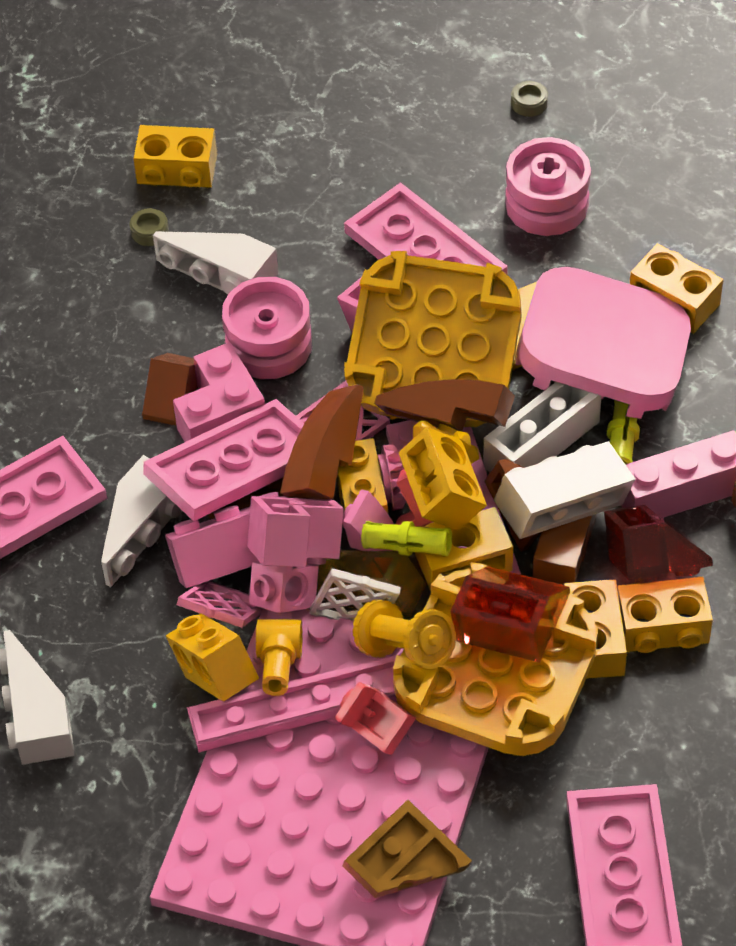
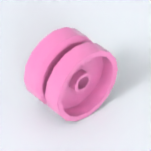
M552 137L533 139L517 147L510 154L506 165L507 187L505 190V204L507 215L513 223L528 233L541 236L561 235L575 229L585 219L589 208V186L591 179L589 158L578 146L567 140Z
M257 277L242 282L229 292L222 307L225 344L231 342L251 377L278 379L294 373L306 363L312 351L309 301L302 289L291 281L278 277Z

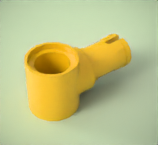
M301 619L257 620L256 656L264 664L262 689L268 695L280 696L288 691L290 667L295 659H301L303 632Z

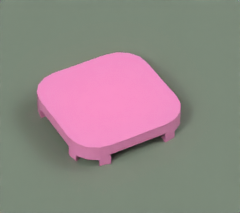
M571 267L553 268L544 272L537 281L515 353V365H522L535 378L533 386L545 391L549 387L551 380L627 403L629 405L626 416L642 419L645 411L659 409L666 411L672 401L683 368L691 331L690 318L684 308L678 303L657 292L582 269Z

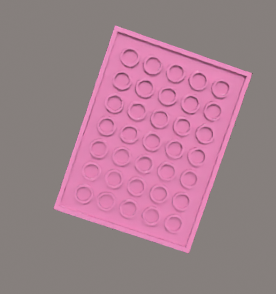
M263 608L259 619L302 620L301 659H295L291 665L289 681L380 659L367 656L356 646L353 636L354 620L345 618L336 620L325 616H314L309 614V609L277 613ZM256 627L246 651L259 679L235 695L262 689L264 664L256 656ZM398 647L392 654L386 655V657L402 653L404 648ZM335 718L207 750L151 892V905L299 946H425L447 877L374 898L342 865L344 860L407 799L457 846L489 747L415 720L393 754L389 755L381 751L353 728L341 724Z

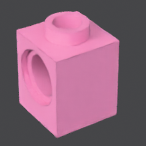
M260 561L252 562L249 604L277 613L310 608L316 598L319 566L306 564V567H293V571L290 573H277L268 571L267 566H263Z

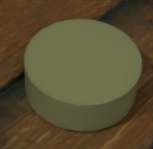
M524 81L514 86L511 91V107L517 114L532 117L546 110L548 91L545 86L535 81Z
M152 208L136 212L130 219L131 236L140 245L154 246L153 234L156 231L169 232L166 215L162 211Z

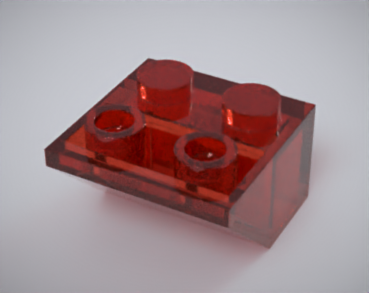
M645 504L604 511L610 561L628 580L633 579L634 583H650L658 580V575L675 573L676 576H692L700 573V568L713 566L712 557L690 537Z
M488 566L465 577L450 610L455 626L456 640L540 663L569 596L570 587Z

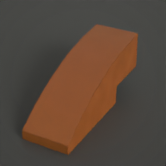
M449 379L427 381L400 387L377 395L374 404L388 415L416 422L426 420L436 427L439 424H444L463 432L467 418L505 427L515 395L503 384L480 380Z
M357 384L329 391L316 405L294 443L285 469L280 494L289 498L333 499L338 468L352 465L364 390L363 386Z
M597 514L543 531L533 560V578L560 584L576 582L581 562H584Z

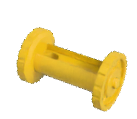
M374 599L371 602L365 603L359 609L353 623L354 642L362 653L375 658H383L386 655L392 654L398 647L404 648L410 662L424 669H436L444 665L451 657L456 644V631L453 621L450 620L447 614L438 610L426 609L418 612L411 620L403 619L399 608L392 602Z

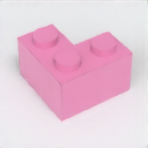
M231 342L193 356L199 390L173 400L177 430L184 442L265 404L263 395Z
M251 496L247 547L263 566H267L268 571L277 573H290L293 571V567H306V564L322 565L326 563V558L339 559L344 508L335 500Z

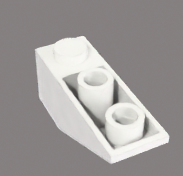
M158 231L153 234L156 260L169 269H176L193 277L199 283L209 284L227 294L242 282L257 277H276L278 275L276 248L245 234Z
M145 455L135 463L117 485L101 559L105 583L109 587H112L120 576H125L131 571L136 558L146 547L152 546L170 519L178 517L182 512L175 503L143 474L144 461L150 459Z
M10 630L3 631L5 648L0 649V670L2 675L8 674L9 685L2 686V696L5 711L13 712L14 721L6 723L9 748H18L22 765L75 756L71 722L65 696Z

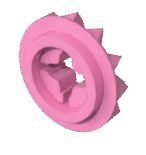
M393 444L382 445L381 454H377L386 500L391 511L402 509L406 503L396 483L403 467L398 449Z

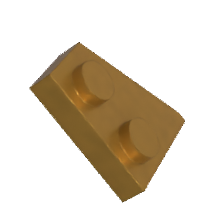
M407 799L344 860L342 866L374 898H378L463 872L469 867L472 860Z

